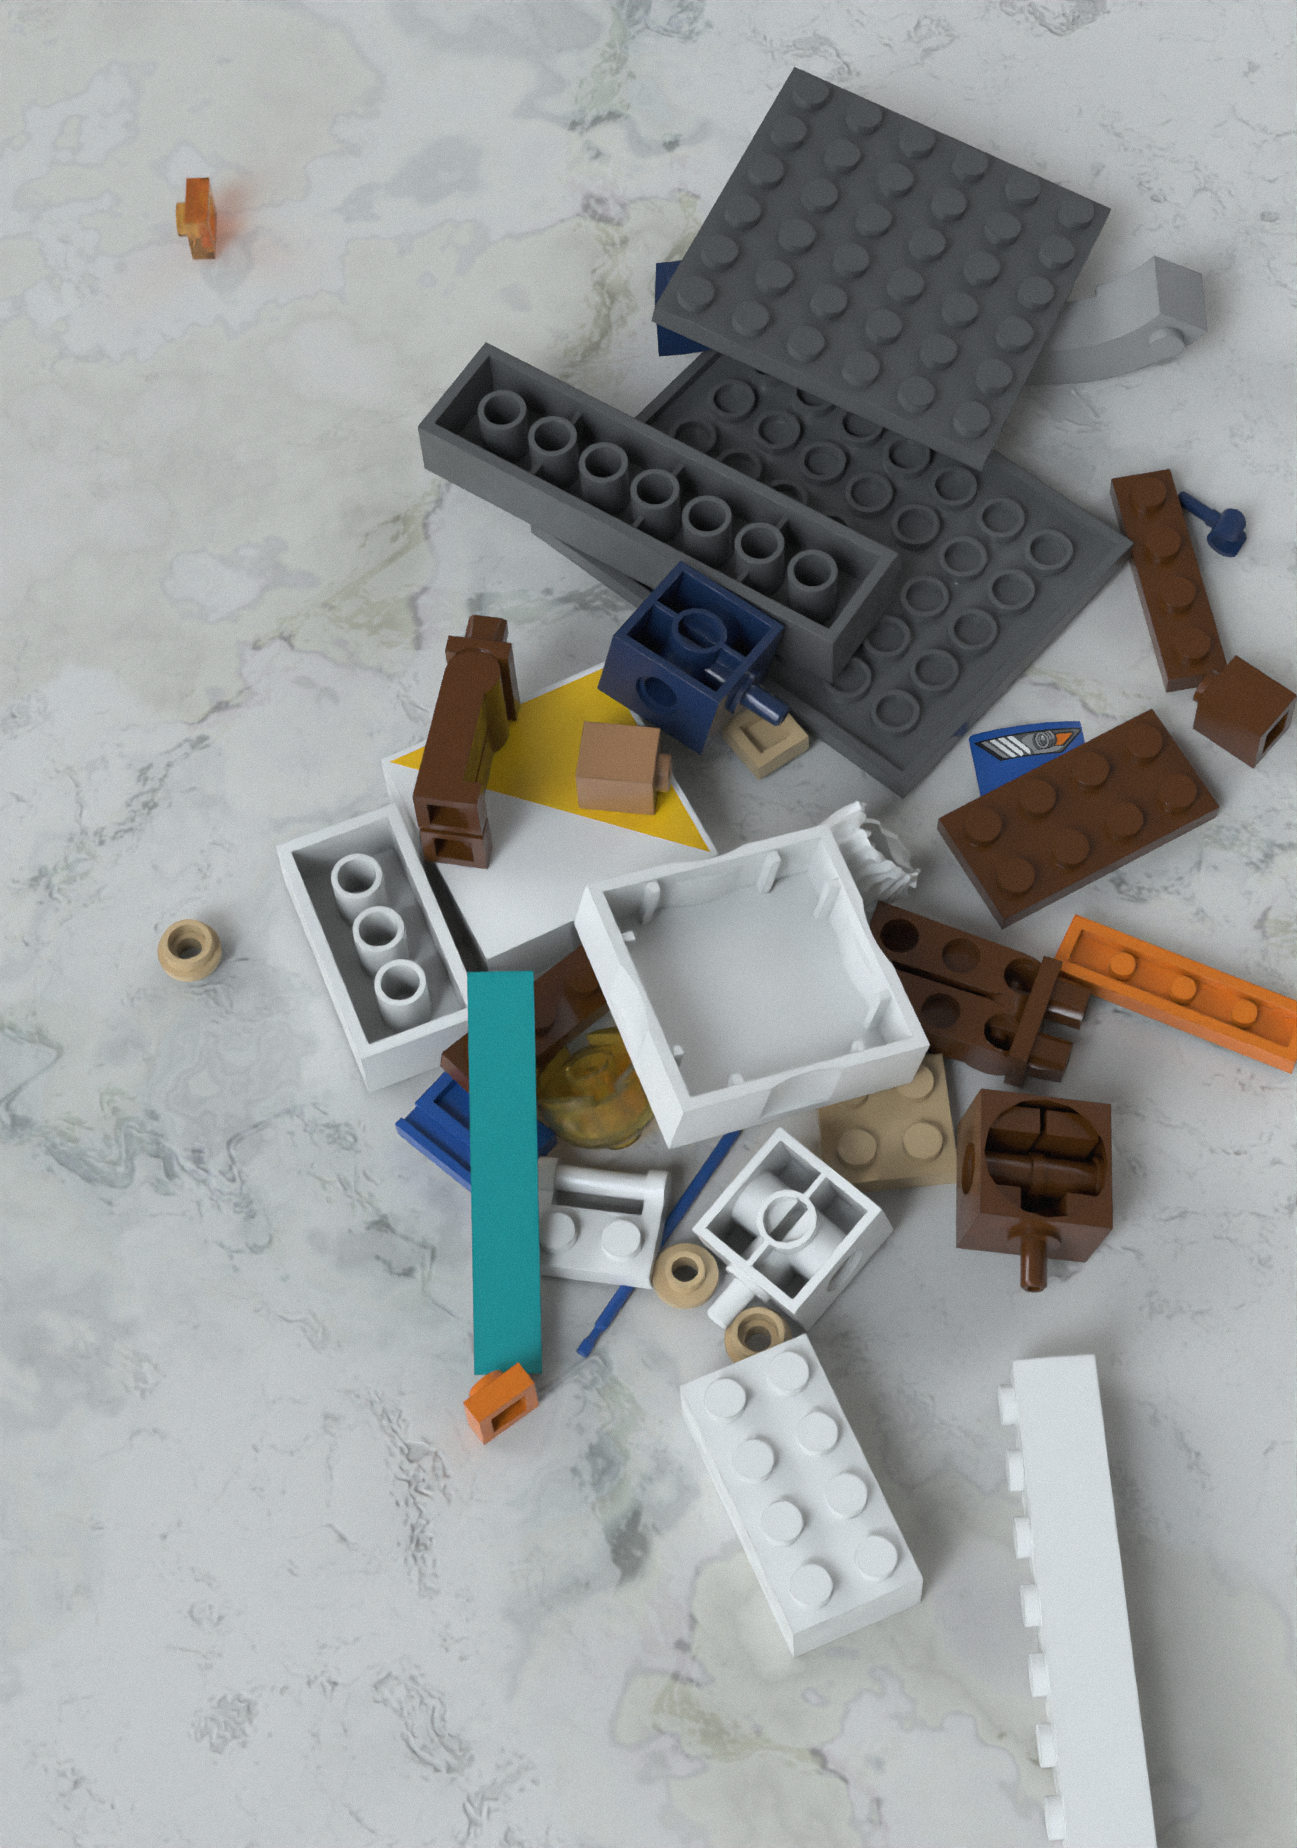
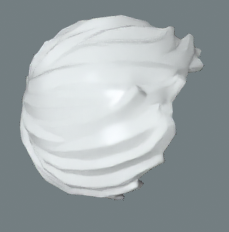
M856 800L855 803L849 804L833 813L821 825L828 824L863 899L864 911L869 913L875 911L879 900L891 904L903 897H908L909 886L912 888L917 887V877L921 870L919 868L913 869L910 866V853L899 841V836L881 828L880 821L866 819L864 810L868 804Z

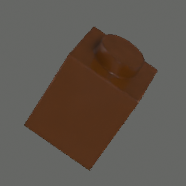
M1235 655L1220 673L1214 669L1211 670L1197 687L1193 696V701L1198 703L1193 729L1254 769L1290 728L1297 695Z

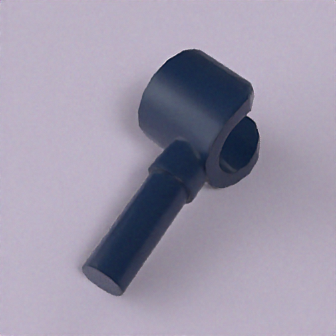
M1181 491L1178 494L1181 507L1212 528L1207 535L1209 546L1222 556L1235 557L1247 540L1246 533L1243 531L1246 527L1243 513L1232 508L1225 509L1220 513L1187 492Z

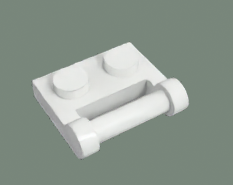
M541 1155L538 1159L540 1275L652 1289L654 1263L659 1256L671 1195V1171L651 1168L646 1175L563 1165L562 1159L559 1157ZM565 1191L644 1201L642 1215L557 1205L559 1192Z

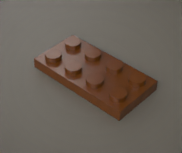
M1150 709L938 818L937 830L1001 929H1004L1216 818L1220 807L1154 710Z

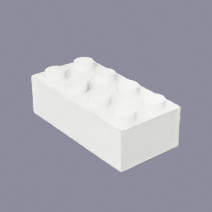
M396 803L276 845L285 883L369 1093L440 1067L441 1053L468 1033L467 972Z
M806 1333L680 1386L682 1415L793 1658L921 1603L922 1574Z

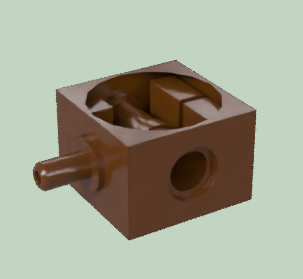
M981 1088L957 1124L956 1248L1020 1255V1287L1031 1293L1041 1292L1047 1288V1258L1086 1263L1113 1229L1111 1104Z

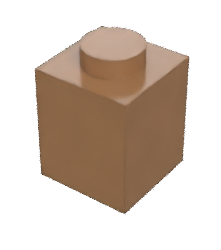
M584 721L575 775L579 808L655 815L658 791L669 792L673 765L672 754L662 753L661 729Z

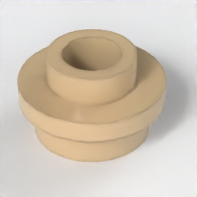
M184 919L173 923L166 929L159 941L157 953L161 967L170 977L179 981L192 982L207 977L216 969L221 960L222 946L217 933L210 926L197 920ZM189 948L201 950L193 958H180L181 954Z
M692 1243L672 1245L665 1249L655 1260L652 1274L653 1287L658 1297L672 1307L679 1309L699 1307L714 1295L718 1287L719 1270L717 1263L711 1253L699 1245ZM688 1265L695 1268L698 1273L694 1279L682 1282L673 1276L674 1271L678 1267Z
M751 1307L744 1309L735 1318L733 1323L725 1330L724 1337L726 1353L732 1363H736L762 1352L751 1350L746 1345L747 1339L752 1335L762 1334L768 1337L771 1344L765 1349L767 1350L791 1340L792 1333L787 1321L778 1312L765 1307Z

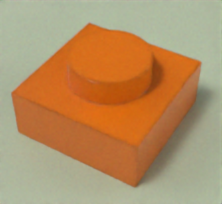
M519 1362L504 1373L501 1370H495L485 1375L471 1388L469 1392L470 1397L463 1402L468 1425L484 1445L539 1406L535 1383Z

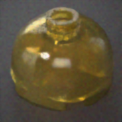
M617 1026L585 1034L590 1044L589 1046L581 1048L570 1054L567 1046H565L536 1069L537 1110L549 1129L573 1147L594 1150L607 1148L610 1150L624 1149L634 1144L655 1118Z

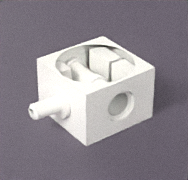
M779 1126L692 1228L706 1248L727 1265L726 1270L735 1278L708 1309L707 1316L722 1329H728L735 1318L756 1296L764 1303L771 1301L808 1332L892 1233L893 1228L884 1211Z

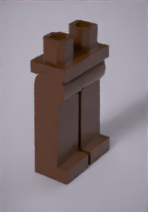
M471 615L469 616L465 637L448 636L445 648L447 666L441 682L412 796L418 827H420L419 833L425 861L488 869L493 845L489 821L486 817L487 810L484 797L494 753L506 744L509 737L508 720L517 721L521 706L512 643H507L509 634L507 620L503 618Z
M880 900L878 901L869 928L879 948L896 970L930 1044L927 1052L932 1054L942 1053L943 1057L964 1062L973 1069L986 1074L1005 1076L1003 1083L1020 1089L1023 1088L1027 1075L1062 1083L1074 1043L1042 1033L1046 1020L1080 1030L1092 992L1091 989L1072 980L1060 977L1063 961L1044 956L1041 963L1023 952Z

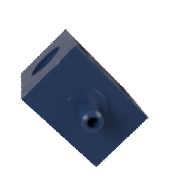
M680 560L613 635L597 689L701 755L734 715H737L744 707L775 727L780 726L785 721L790 711L789 705L759 687L766 679L785 626Z

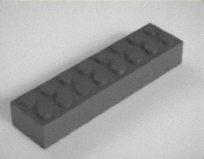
M485 342L418 425L424 468L652 589H655L680 560L785 626L775 653L831 683L835 681L897 594L899 553Z

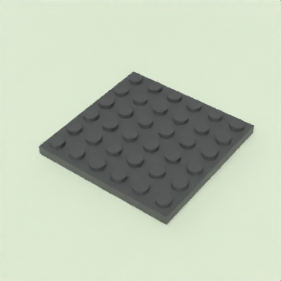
M794 67L655 305L651 321L982 472L1107 221L1111 208Z

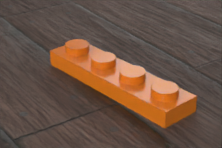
M1077 914L1074 915L1054 958L1063 961L1060 977L1072 980L1091 989V995L1292 1074L1297 1063L1296 1000Z

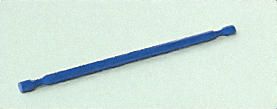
M741 1130L722 1136L665 1221L660 1250L740 1135ZM620 1285L596 1320L594 1329L576 1349L579 1355L584 1358L589 1356L595 1347V1341L608 1328L635 1287Z

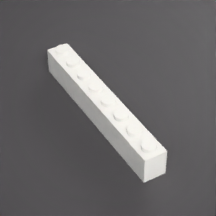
M1095 1354L1012 1360L1009 1384L998 1385V1402L1001 1425L1014 1426L1016 1449L1006 1450L1005 1452L1009 1492L1021 1491L1024 1516L1013 1517L1015 1553L1017 1559L1029 1558L1031 1584H1021L1020 1589L1024 1627H1036L1039 1653H1030L1028 1655L1030 1688L1032 1697L1044 1696L1047 1723L1036 1725V1739L1040 1768H1053L1056 1795L1044 1797L1048 1840H1061L1062 1848H1157Z

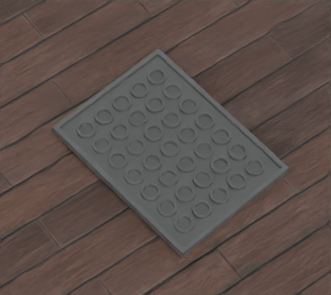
M713 349L703 351L635 417V419L899 553L896 596L833 683L775 653L766 679L759 687L770 694L772 693L776 698L789 705V714L799 725L902 799L908 795L1131 558L1134 542L995 449L992 450L981 472ZM531 525V533L634 607L638 608L654 590Z

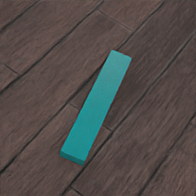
M534 971L467 972L474 1376L487 1375L495 1370H501L504 1373L518 1362L527 1374H542Z

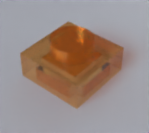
M209 177L186 178L185 202L176 203L178 236L188 237L193 260L216 259L217 209Z

